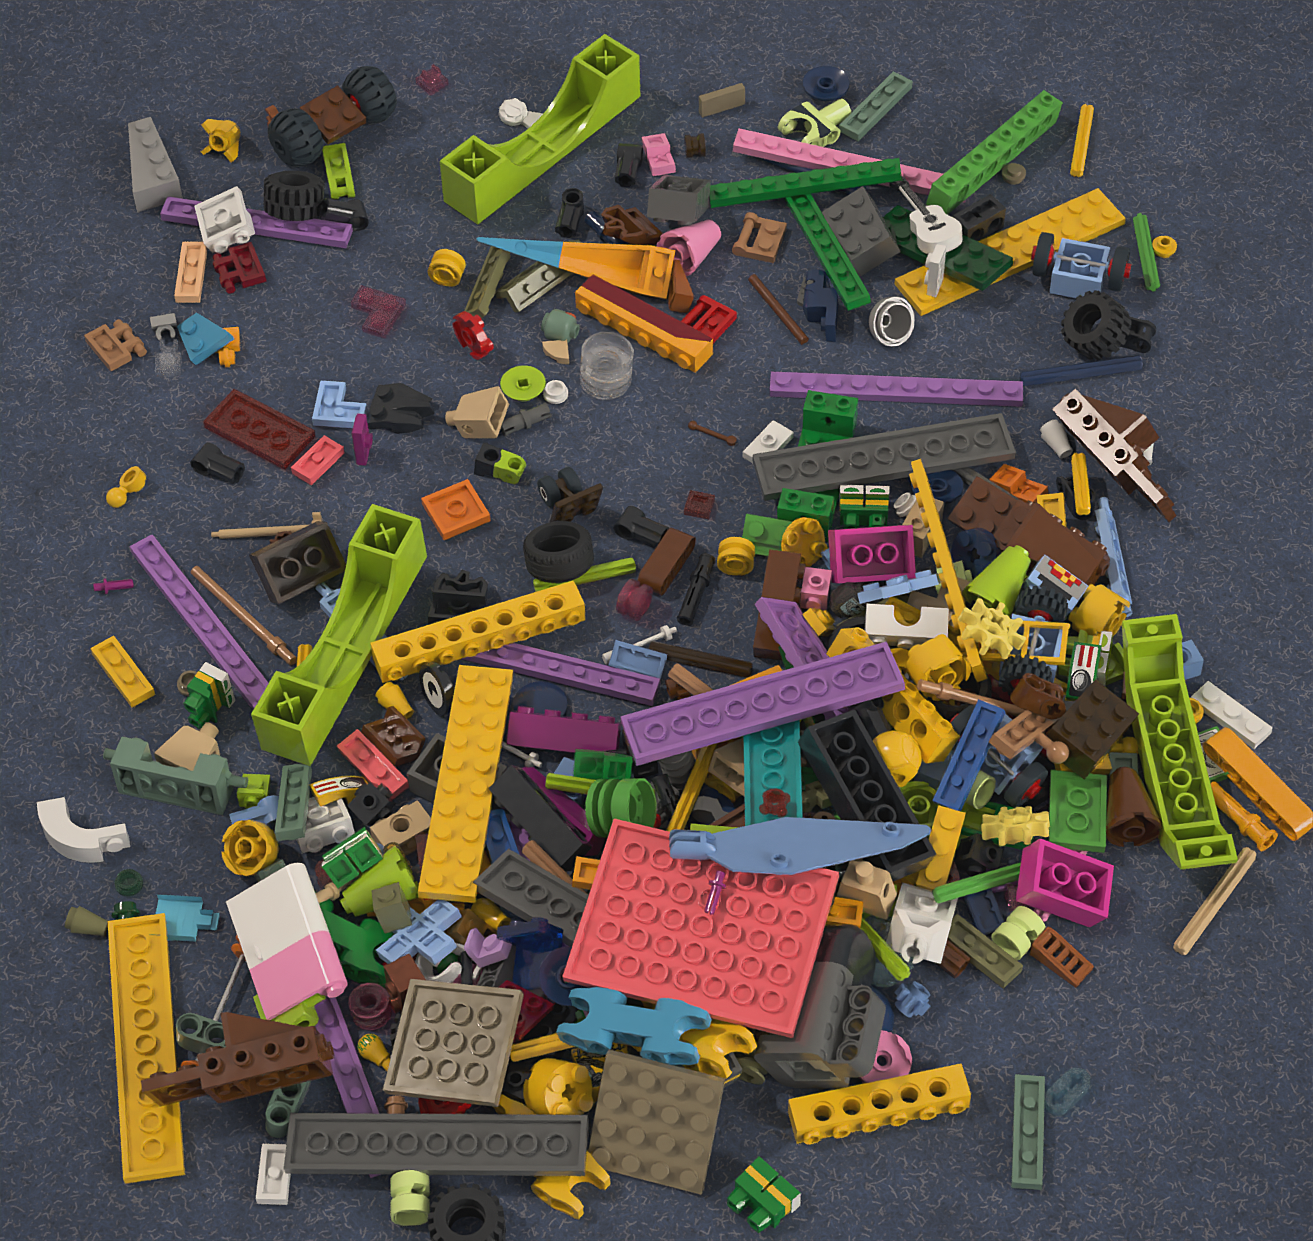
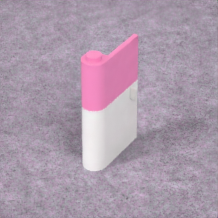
M289 864L226 901L267 1020H272L316 993L333 998L344 992L348 982L304 864Z

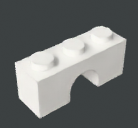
M867 604L865 631L875 645L887 641L888 646L911 649L914 645H921L940 634H944L948 638L949 608L921 607L920 620L915 625L903 626L894 617V605Z

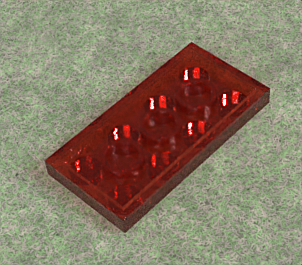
M233 389L203 421L204 428L284 470L316 437L315 430L236 389Z

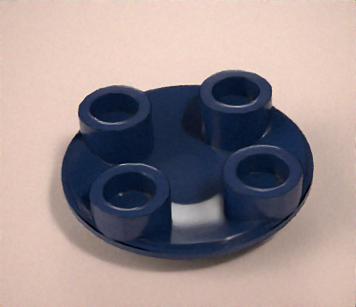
M544 681L532 682L517 692L513 701V709L517 711L518 706L533 707L534 713L542 714L545 713V709L561 711V716H565L567 712V698L563 690L553 683Z

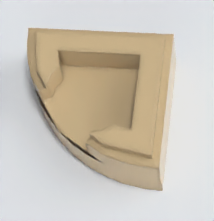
M567 340L542 342L543 351L546 356L557 360V363L569 364Z

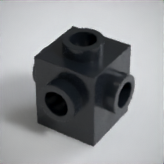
M370 782L369 784H363L356 790L354 794L356 797L347 806L365 825L371 827L378 820L389 817L393 813L392 808L396 803L390 798L393 793L383 783L378 785Z
M977 833L960 840L954 864L965 870L970 877L1000 868V860L1004 849L994 844L992 839L983 840L982 835Z

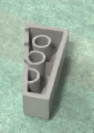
M148 117L128 123L132 189L137 212L164 205L167 197L183 199L178 176L152 118Z

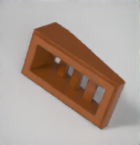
M674 259L668 287L670 311L688 313L694 299L693 292L680 261Z
M1049 926L1031 945L1030 955L1075 988L1094 968L1083 955ZM1049 943L1051 946L1046 950L1044 947ZM1059 950L1061 953L1055 958L1053 954ZM1069 957L1071 960L1065 966L1061 963ZM1076 964L1080 965L1081 967L1073 975L1070 971Z

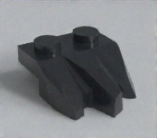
M402 383L378 385L367 415L368 429L391 428L396 434L410 433L423 429V422L420 419L435 414L433 406L429 403L432 398Z
M463 569L455 578H450L448 574L442 573L435 581L432 591L433 601L428 614V625L485 608L488 584L485 579L478 577L475 580H469L470 572Z

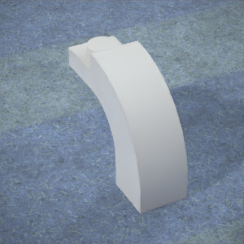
M65 797L37 802L39 819L48 842L57 852L69 859L88 863L103 862V852H118L123 848L130 847L125 824L98 829H84L70 821Z

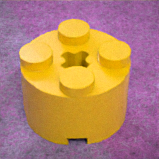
M1091 584L1083 594L1085 599L1079 607H1075L1072 610L1068 620L1072 622V629L1077 633L1080 630H1084L1088 635L1101 636V632L1106 631L1113 632L1114 636L1127 616L1122 611L1125 606L1130 607V602L1102 584L1097 586Z
M940 634L921 645H914L908 652L909 659L906 665V672L916 686L918 681L922 679L937 684L940 682L951 684L953 688L960 690L961 688L958 685L963 679L967 681L970 676L971 666L944 634ZM921 691L926 698L931 697L935 701L942 700L936 698L935 694Z
M545 1058L535 1063L530 1069L533 1072L529 1080L525 1079L523 1095L526 1106L537 1115H583L584 1112H588L592 1108V1082L588 1069L585 1066L568 1061Z

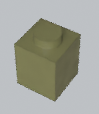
M399 882L371 890L374 912L384 933L412 925L410 905Z

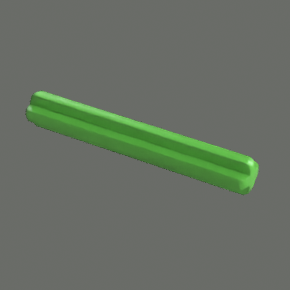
M1138 213L1137 216L1133 217V224L1145 288L1153 292L1160 287L1148 219L1146 215Z
M1021 862L938 886L932 890L934 900L937 903H942L1019 880Z

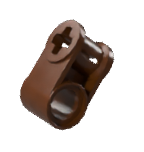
M1025 673L1010 695L1011 701L1017 707L1034 712L1047 719L1061 718L1066 711L1063 701V688L1032 673Z

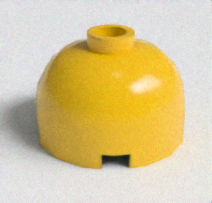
M255 820L237 821L228 827L223 835L222 842H225L224 851H221L222 859L226 867L234 874L244 876L257 875V872L273 864L277 859L279 852L278 841L273 830L265 823Z

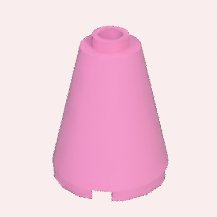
M705 220L665 232L660 236L661 239L657 242L656 247L675 250L674 259L680 261L685 275L689 276L698 268L720 240L721 231L714 221Z

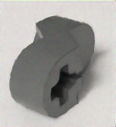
M701 796L697 798L691 814L695 820L710 825L728 814V812L723 811L718 799Z

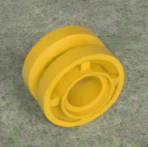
M440 249L432 257L427 271L428 276L438 285L454 287L459 284L466 262L457 252L449 249Z
M729 537L720 542L717 558L719 570L728 575L740 576L746 575L753 570L755 546L751 541L741 537Z

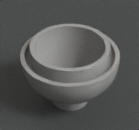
M901 297L883 298L876 303L870 312L869 328L875 340L883 345L890 347L901 345L909 338L913 331V309Z

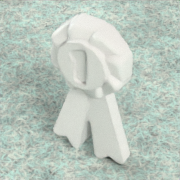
M516 98L505 100L499 108L501 121L510 126L523 124L529 128L542 116V113L527 111L525 103Z

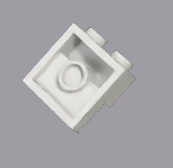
M237 186L194 206L204 245L212 253H223L228 250L229 245L236 242L245 243L250 239L249 236L255 234L251 215L246 210L242 192Z
M314 797L309 798L305 837L296 839L302 854L309 851L313 853L318 852L323 846L335 842L341 843L355 834L351 817L342 798L321 807Z

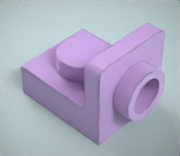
M474 928L468 934L464 950L481 968L507 959L514 937L509 931H505L497 935L492 934L485 939L477 928Z

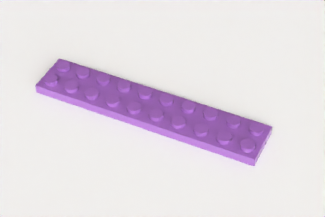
M886 641L620 716L636 766L899 692L905 690V682Z

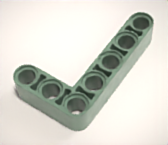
M186 1013L178 1018L176 1022V1039L180 1047L198 1054L205 1053L207 1048L213 1046L226 1047L221 1022L194 1013ZM189 1028L196 1030L192 1034H186L183 1031ZM213 1038H221L224 1041L221 1043H213L210 1040H212ZM311 1081L274 1090L265 1114V1128L270 1136L281 1138L288 1134L290 1113H298ZM286 1091H293L294 1093H296V1095L293 1097H286L283 1095V1093ZM279 1116L285 1118V1121L276 1123L272 1119Z

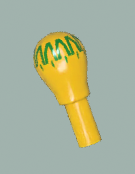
M373 1033L362 1036L357 1045L359 1054L388 1071L391 1058L382 1039Z

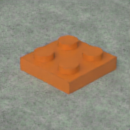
M468 479L421 498L424 509L443 540L491 521L489 512Z

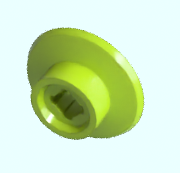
M516 366L504 373L500 382L502 391L508 397L518 401H529L537 397L544 390L546 384L543 373L531 366Z

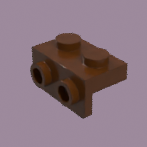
M394 706L387 708L383 719L364 724L361 733L395 767L417 760L426 740Z

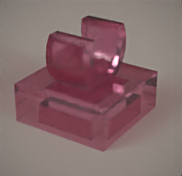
M434 64L428 71L423 70L421 75L416 77V84L430 96L449 85L448 79L441 74V70Z

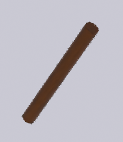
M756 274L751 275L748 281L802 345L808 342L809 338L758 276Z

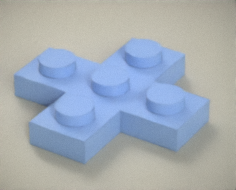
M930 569L915 573L916 578L908 579L907 575L891 578L886 581L887 585L879 587L878 582L864 585V591L857 594L861 604L939 585L941 583L938 573L932 574Z
M437 900L421 914L410 907L412 925L392 931L395 935L377 948L376 951L379 957L387 964L409 953L411 957L420 953L436 965L457 948L454 940L445 934L444 931L462 916L459 910L447 900Z

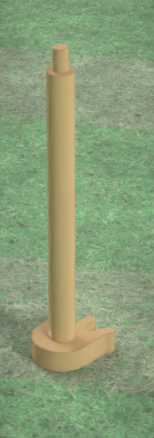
M312 512V523L323 521L321 512ZM308 525L219 530V532H211V536L219 537L220 539L276 536L278 532L291 531L294 533Z

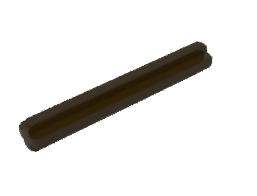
M651 641L649 646L650 650L667 654L666 660L747 678L752 674V662Z

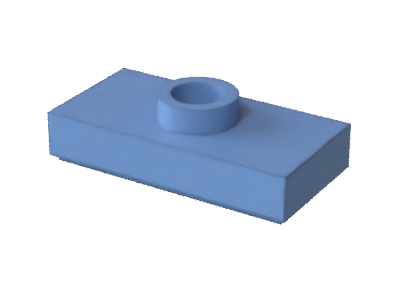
M615 640L608 666L661 679L667 654Z

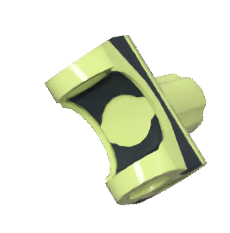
M839 99L820 111L811 103L804 102L782 117L778 130L784 135L793 132L807 133V136L801 141L802 143L826 148L839 138L840 129L835 125L843 122L851 114V109L844 99Z

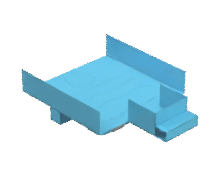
M157 895L156 914L165 913L168 941L195 942L198 929L218 930L220 913H214L213 910H202V897Z

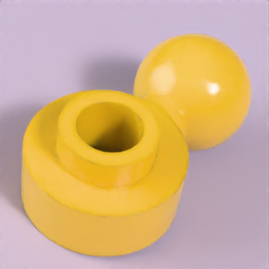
M137 466L129 468L120 478V487L112 488L107 492V503L115 508L123 506L127 500V493L138 492L144 487L146 474Z

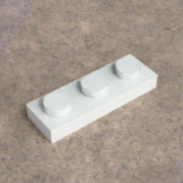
M1209 681L1191 696V698L1201 703L1206 715L1221 726L1231 729L1243 742L1253 749L1262 743L1272 732L1273 728Z

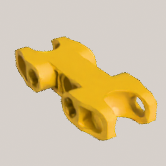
M641 1001L644 1008L655 1009L656 1004ZM717 1019L711 1020L709 1028L690 1029L685 1031L679 1038V1041L697 1047L700 1055L697 1064L683 1065L684 1068L725 1079L732 1074V1071L729 1068L728 1060L724 1056L731 1052L749 1054L757 1047L754 1036L748 1029L739 1024ZM633 1046L638 1052H641L642 1047Z
M502 1094L498 1107L493 1106L498 1114L537 1115L523 1103L514 1101ZM586 1151L585 1176H535L537 1179L531 1185V1189L537 1197L553 1209L562 1211L579 1220L584 1214V1206L570 1192L572 1187L580 1182H589L600 1190H606L610 1185V1176L595 1161L593 1156Z

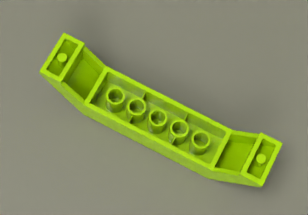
M1177 614L1123 620L1122 636L1126 702L1139 713L1132 727L1138 744V753L1148 795L1162 824V829L1160 828V835L1158 836L1160 846L1180 870L1237 863L1238 858L1232 834H1228L1220 824L1184 679L1183 637Z

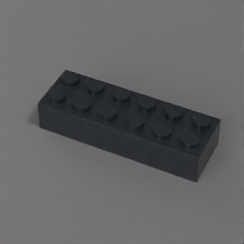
M855 710L807 727L798 744L840 820L919 824ZM926 836L902 849L862 859L871 863L874 867L888 871L892 881H896L925 869L937 854Z

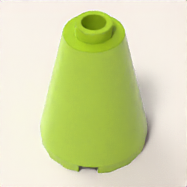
M1018 545L1007 547L964 588L962 595L966 601L971 604L973 600L976 602L980 598L988 609L994 608L995 610L999 603L1002 602L1005 604L1002 612L1010 618L1031 562L1028 557V551Z
M396 846L386 851L382 855V860L364 871L342 891L344 897L340 901L347 914L353 912L355 916H360L373 912L371 890L399 882L407 901L418 898L419 884L417 881L414 882L413 872Z

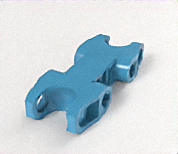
M594 987L571 990L568 998L571 1000L572 1006L588 1011L589 1014L579 1023L560 1024L556 1032L560 1041L580 1048L585 1052L606 1055L608 1050H611L613 1043L642 1047L640 1052L642 1058L673 1066L698 1063L700 1055L697 1047L679 1041V1038L687 1030L710 1027L711 1017L706 1010L690 1005L682 1000L670 998L658 999L655 1010L626 1005L627 997L613 989Z

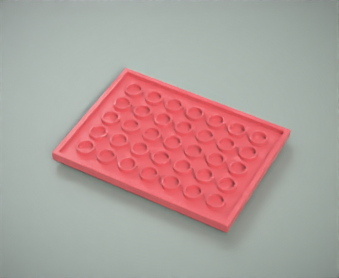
M614 819L569 955L563 980L589 988L601 987L617 990L626 997L657 1004L660 998L682 1000L690 1005L706 1010L713 1019L793 1038L839 879V872L824 868L793 875L732 872L711 859H673L670 857L669 831ZM717 871H722L725 873L723 883L726 885V888L721 889L713 915H710V909L708 914L704 912L711 890L709 881L715 879Z

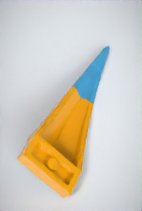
M476 238L478 242L587 278L594 274L626 291L660 299L667 298L675 250L650 245Z

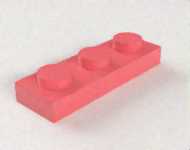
M358 729L337 745L339 752L369 783L373 782L378 785L383 783L393 793L390 797L392 800L409 787L408 780Z

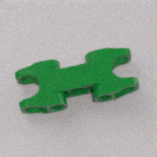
M330 899L320 903V908L345 976L358 983L371 985L376 988H386L384 966L376 962L374 958L379 957L376 949L395 934L392 931L384 933L380 923L372 919H364L360 926H357L333 914L334 904Z

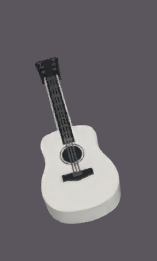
M902 176L901 181L889 182V186L897 191H901L915 209L910 214V228L916 234L917 244L922 252L926 254L933 253L936 244L946 246V252L957 248L962 243V226L958 220L945 214L942 207L938 205L925 207L909 187V182L904 176Z

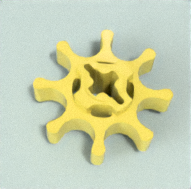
M978 598L972 609L964 608L958 618L960 622L967 624L961 638L963 640L974 638L977 643H981L980 655H985L988 648L998 650L1002 659H1007L1013 647L1020 650L1026 640L1025 636L1016 633L1023 620L1021 618L1010 619L1008 615H1004L1002 611L1005 604L1002 602L999 603L996 610L994 608L988 609L984 605L983 600Z
M1025 806V808L1016 807L1010 810L1007 807H1001L998 815H982V839L998 838L1000 846L1016 844L1022 841L1025 845H1029L1033 836H1049V812L1032 813V806Z

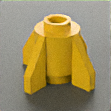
M207 119L201 124L208 134L210 133L209 145L201 151L203 156L214 149L215 151H225L223 154L230 162L234 161L238 157V145L241 134L237 124L230 120Z

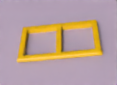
M1023 621L1020 627H1024L1023 636L1026 637V640L1022 645L1021 657L1024 658L1027 655L1030 628L1063 629L1060 657L1029 656V658H1039L1038 662L1044 661L1049 665H1065L1070 624ZM989 648L985 655H982V660L1004 662L1005 660L1001 658L1000 654L988 653Z

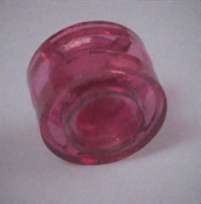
M635 579L628 580L618 596L617 613L622 615L629 613L631 619L639 621L651 604L653 588L646 584L640 587V582Z
M376 983L359 985L349 996L348 1004L351 1016L358 1027L365 1030H374L384 1026L389 1021L392 1014L391 1004L386 989ZM371 1004L375 1005L372 1008H365L366 1006Z

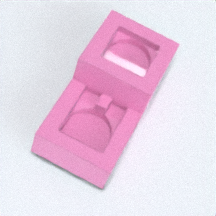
M665 133L642 137L644 152L652 176L676 173L675 162L671 156L670 144Z

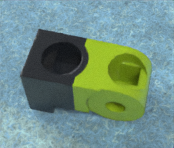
M483 442L475 459L474 475L484 477L486 474L500 478L510 484H517L526 467V462L516 454Z

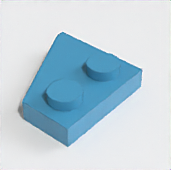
M195 313L177 326L189 358L195 365L234 340V337L228 331L198 313Z

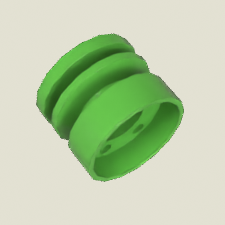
M597 779L591 784L586 798V818L591 832L596 837H608L614 819L652 828L655 824L657 814L656 798L651 784L646 779Z

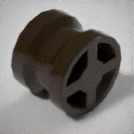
M699 133L697 136L684 135L686 158H692L693 155L706 157L704 133Z

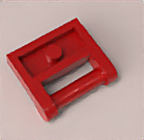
M702 295L696 301V306L681 322L690 326L703 311H707L692 328L711 337L714 344L737 319V312L708 296Z

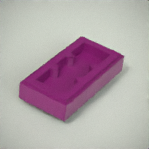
M357 413L352 429L355 459L357 465L366 466L373 443V434L369 433L366 414Z

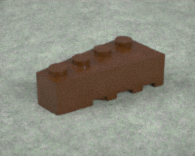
M769 549L761 597L800 604L802 588H799L800 580L804 578L806 566L805 563H801V553ZM759 612L753 644V655L758 658L783 661L778 648L780 644L774 640L772 631L761 619Z

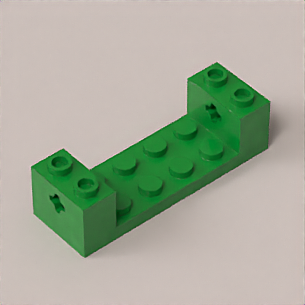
M808 390L803 407V426L798 447L853 438L857 425L858 398ZM782 488L777 508V519L794 521L802 517L816 519L824 531L825 541L828 542V530H831L840 488L814 493Z

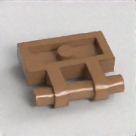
M120 319L113 323L115 328L111 330L104 324L84 335L86 343L110 372L132 361L131 352L136 353L139 357H143L147 353L143 341L139 337H135L132 333V328ZM119 339H125L126 341L121 343Z

